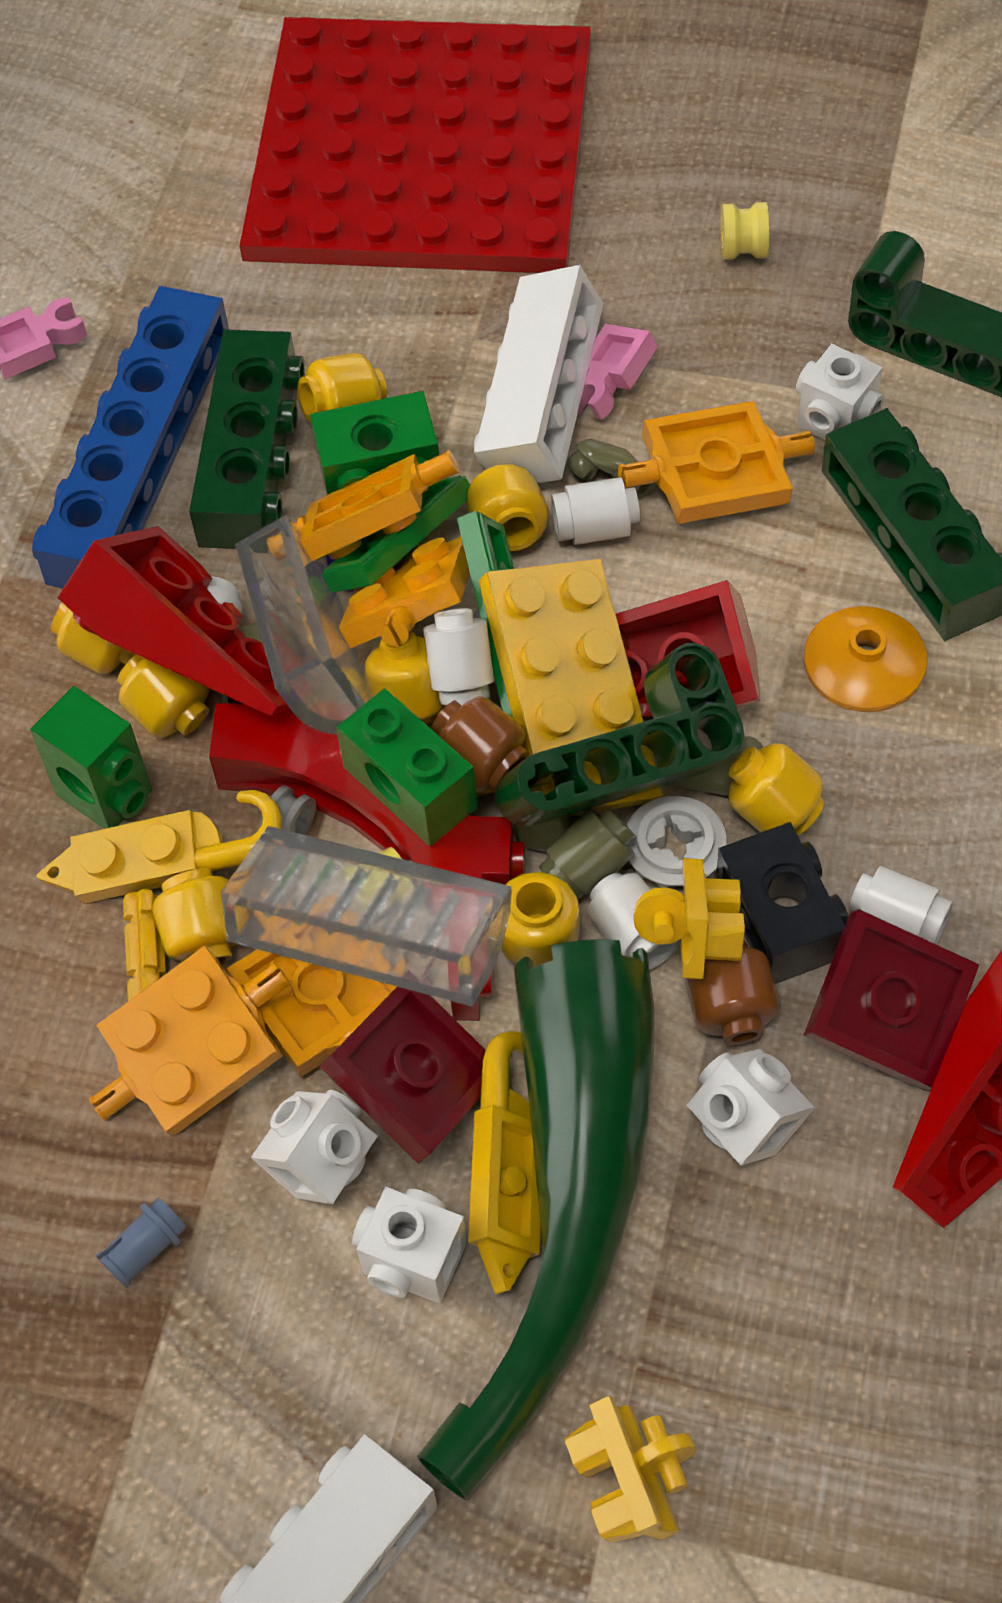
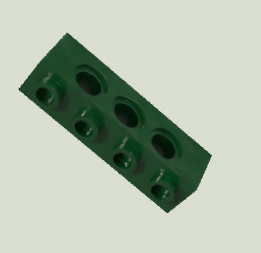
M223 329L189 510L197 545L200 548L267 551L266 535L270 534L271 527H280L282 495L277 490L279 480L287 481L289 477L290 450L289 446L285 445L287 435H295L298 412L296 400H293L294 390H298L300 378L305 376L304 357L295 356L291 332Z
M886 408L825 435L822 473L944 642L1002 616V553H996L984 537L980 523L974 513L969 509L964 510L950 492V486L944 473L937 467L932 468L920 452L913 432L906 426L901 427L889 409Z

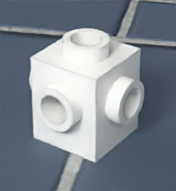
M831 343L817 363L810 361L806 364L798 378L796 392L800 394L797 427L805 431L809 430L811 434L825 440L827 433L881 411L884 395L879 393L883 367L870 362L860 354L851 353Z
M761 1049L735 1055L724 1053L715 1058L702 1071L699 1076L702 1086L686 1105L702 1122V1129L705 1135L714 1144L727 1150L741 1166L775 1156L815 1109L808 1099L793 1085L788 1069L778 1059L764 1053Z
M328 1090L326 1094L296 1091L293 1096L282 1102L273 1113L270 1120L271 1129L253 1153L251 1159L295 1198L333 1204L344 1186L351 1183L362 1171L366 1160L365 1155L378 1136L358 1119L362 1114L360 1108L343 1094L333 1090Z
M386 1186L376 1208L368 1205L361 1213L352 1239L353 1246L357 1247L356 1251L362 1273L368 1276L367 1281L370 1285L394 1297L404 1298L407 1292H410L438 1304L443 1299L468 1242L464 1216L446 1210L441 1200L418 1189H408L406 1194Z

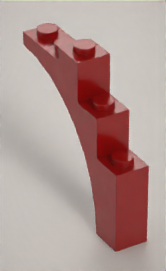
M215 704L209 760L218 790L231 792L256 790L272 796L279 787L285 785L295 791V798L305 794L315 799L317 811L353 828L381 851L389 847L394 848L410 871L418 891L440 931L449 963L450 995L454 1019L456 1021H480L482 997L494 996L495 961L494 957H484V938H496L493 909L497 895L508 881L521 874H525L526 846L525 842H514L512 822L506 817L467 816L430 847L343 767L336 726L361 706L297 705L270 716L246 704Z

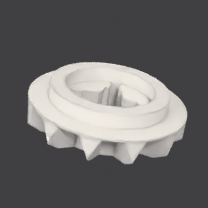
M684 796L660 797L641 806L627 823V826L636 835L628 843L635 853L629 861L642 879L647 878L656 882L660 888L683 886V860L674 857L670 849H661L665 847L667 827L671 828L672 834L677 836L680 843L689 842L685 845L684 858L703 859L705 878L713 879L717 870L718 848L727 845V836L719 816L704 803Z

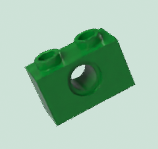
M424 390L310 414L315 449L326 495L362 480L366 476L415 454L419 464L439 455L438 441Z
M73 685L30 728V731L56 796L103 829L115 827L125 818L129 819L135 816L142 809L148 794L152 791V787L131 724Z
M382 689L336 726L343 767L428 846L431 847L478 807L474 767L387 689Z

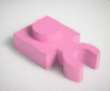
M69 297L53 301L48 305L45 313L35 316L30 306L0 318V373L5 380L56 358L53 345L57 343L63 345L75 344L87 336L84 321L81 316H75Z
M611 324L603 326L594 342L578 415H580L588 403L596 418L604 419L613 408V394L616 389L631 390L658 348L650 331Z

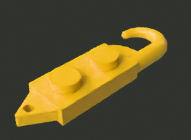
M256 790L240 791L236 795L239 803L253 804L262 812V824L259 830L252 836L223 842L219 829L209 817L202 812L186 810L71 836V846L37 873L36 877L45 884L74 893V896L84 904L126 895L130 892H138L140 889L159 888L167 879L186 871L200 868H209L211 871H217L252 863L264 857L276 845L281 834L282 815L277 803L268 794Z
M513 1030L497 1034L487 1045L482 1065L480 1110L474 1113L468 1243L478 1246L496 1295L509 1291L527 1260L540 1255L541 1223L529 1102L517 1092L509 1089L510 1056L513 1052L523 1055L521 1032Z

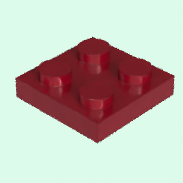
M863 910L853 911L849 915L803 1036L924 1091L930 1090L965 1006L980 964Z
M408 975L319 1067L419 1164L432 1153L481 1097L482 1065L486 1049L421 985Z

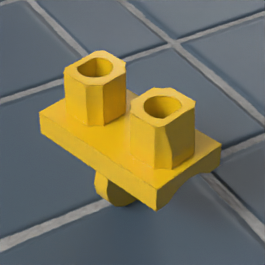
M683 858L684 895L671 888H653L643 893L636 901L633 909V920L639 935L648 942L663 945L680 940L682 978L703 979L705 959L741 961L745 925L744 916L739 913L740 882L739 880L705 878L703 859Z
M610 1396L590 1404L594 1419L586 1422L566 1436L564 1441L573 1465L580 1475L589 1478L607 1468L613 1467L619 1482V1489L590 1502L591 1513L599 1535L602 1539L615 1543L636 1538L643 1534L661 1541L680 1532L658 1472L668 1494L679 1492L688 1486L680 1464L692 1457L697 1451L691 1434L679 1433L669 1436L661 1415H655L640 1423L648 1442L647 1445L632 1407L628 1405L616 1407L614 1399Z

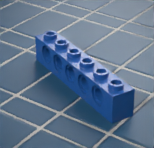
M159 285L150 306H145L142 309L138 319L136 336L130 348H125L120 354L116 378L110 390L104 391L100 396L96 420L89 434H84L79 440L76 449V462L68 478L62 479L57 486L54 508L46 524L40 525L35 532L32 553L33 557L38 561L46 585L63 589L94 540L144 529L216 369L223 329H229L223 298Z

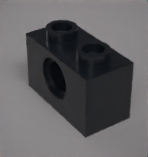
M791 822L718 848L716 879L739 880L741 890L739 913L744 916V936L750 948L758 949L767 956L776 984L831 964L849 918L841 898L837 894L829 896L820 879L822 877V866L815 848L809 841L801 843ZM790 897L800 904L786 907L775 903L773 899Z

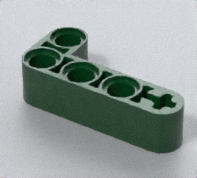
M897 231L885 232L879 237L853 279L848 317L849 328L853 335L868 346L1002 398V312L923 283L922 276L925 256L920 244L905 233Z
M685 643L651 667L645 677L644 690L654 719L541 751L523 760L505 774L498 783L496 800L503 816L510 822L520 826L540 824L702 775L735 755L743 744L744 729L716 655L706 646L698 643ZM675 670L680 671L687 678L690 690L679 683ZM697 729L703 731L711 741L712 750L707 749L698 738ZM641 745L647 746L656 757L657 767L650 765L642 755ZM584 761L591 763L597 768L601 777V785L594 783L588 778L584 771ZM554 779L555 788L546 795L541 791L531 792L529 789L546 785Z

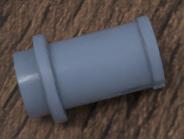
M159 1197L150 1206L143 1203L138 1207L142 1214L105 1250L100 1251L96 1255L99 1261L125 1288L170 1243L177 1247L181 1243L178 1236L187 1228L183 1221Z

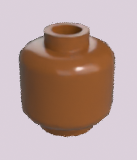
M475 697L463 705L459 704L456 700L450 702L439 713L431 726V729L474 767L476 792L485 791L490 787L496 791L498 783L503 776L529 755V752L523 748L526 738L523 726L486 697Z
M743 941L741 961L705 959L703 979L685 978V985L697 1027L705 1034L723 1036L724 1042L728 1045L748 1043L763 1036V1026L777 1016L781 1007L769 959L762 951L749 948L745 941Z

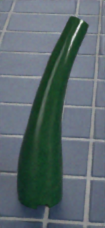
M591 939L552 945L553 961L533 968V960L529 957H523L514 968L544 1255L527 1310L508 1351L493 1376L471 1407L460 1402L455 1406L417 1455L420 1463L440 1483L464 1500H468L512 1448L536 1416L574 1355L607 1287L637 1191L650 1115L654 1073L655 1009L647 952L643 948H638L632 953L633 957L621 955L620 940Z

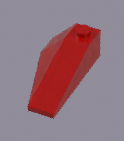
M159 526L94 540L57 597L73 612L75 621L86 631L265 714L272 716L300 705L306 697L305 692L268 646L256 639L246 638L238 628L243 615L234 604L223 602L221 605L209 592L207 587L213 578L205 568Z
M728 580L615 614L642 716L653 717L644 690L646 674L656 663L685 643H698L706 646L716 655L737 708L761 701L757 655L743 600L739 592ZM675 670L679 683L690 690L687 678L680 671Z
M1002 950L965 1003L892 1187L932 1222L943 1228L1002 1178Z

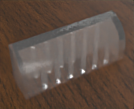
M285 515L239 541L235 546L275 689L304 724L324 733L337 734L336 726L369 701L372 696L356 647L350 648L339 629L344 616V610L338 592L331 593L321 576L324 573L325 567L319 559L311 562L300 541L301 533L289 516Z
M268 826L221 890L226 936L229 942L473 1006L489 979L502 948L510 914L512 886Z

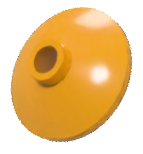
M871 606L844 608L826 616L810 632L804 650V667L813 687L830 702L845 709L860 712L887 710L908 700L921 686L928 662L924 641L912 624L891 611ZM861 645H867V646H872V647H874L875 649H873V650H865V649H862V648L859 647V646H861Z

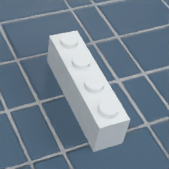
M580 265L522 276L519 279L514 301L509 308V320L503 343L498 350V362L492 385L486 395V408L481 427L474 441V454L479 464L485 469L496 465L514 464L524 467L536 478L537 483L562 479L604 304Z
M364 1434L352 1450L347 1446H343L329 1459L318 1478V1482L322 1485L304 1508L297 1504L283 1515L270 1535L269 1541L274 1545L255 1568L245 1565L232 1577L220 1596V1602L364 1603L437 1511L438 1505L434 1489Z

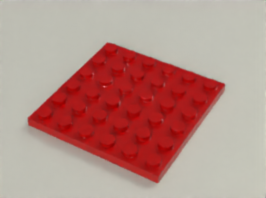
M284 17L239 245L242 261L542 273L567 268L591 49V27Z

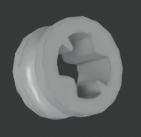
M283 785L272 794L271 798L277 803L282 815V831L279 836L281 846L293 850L303 841L312 825L316 802L315 799L305 794L295 798V791Z

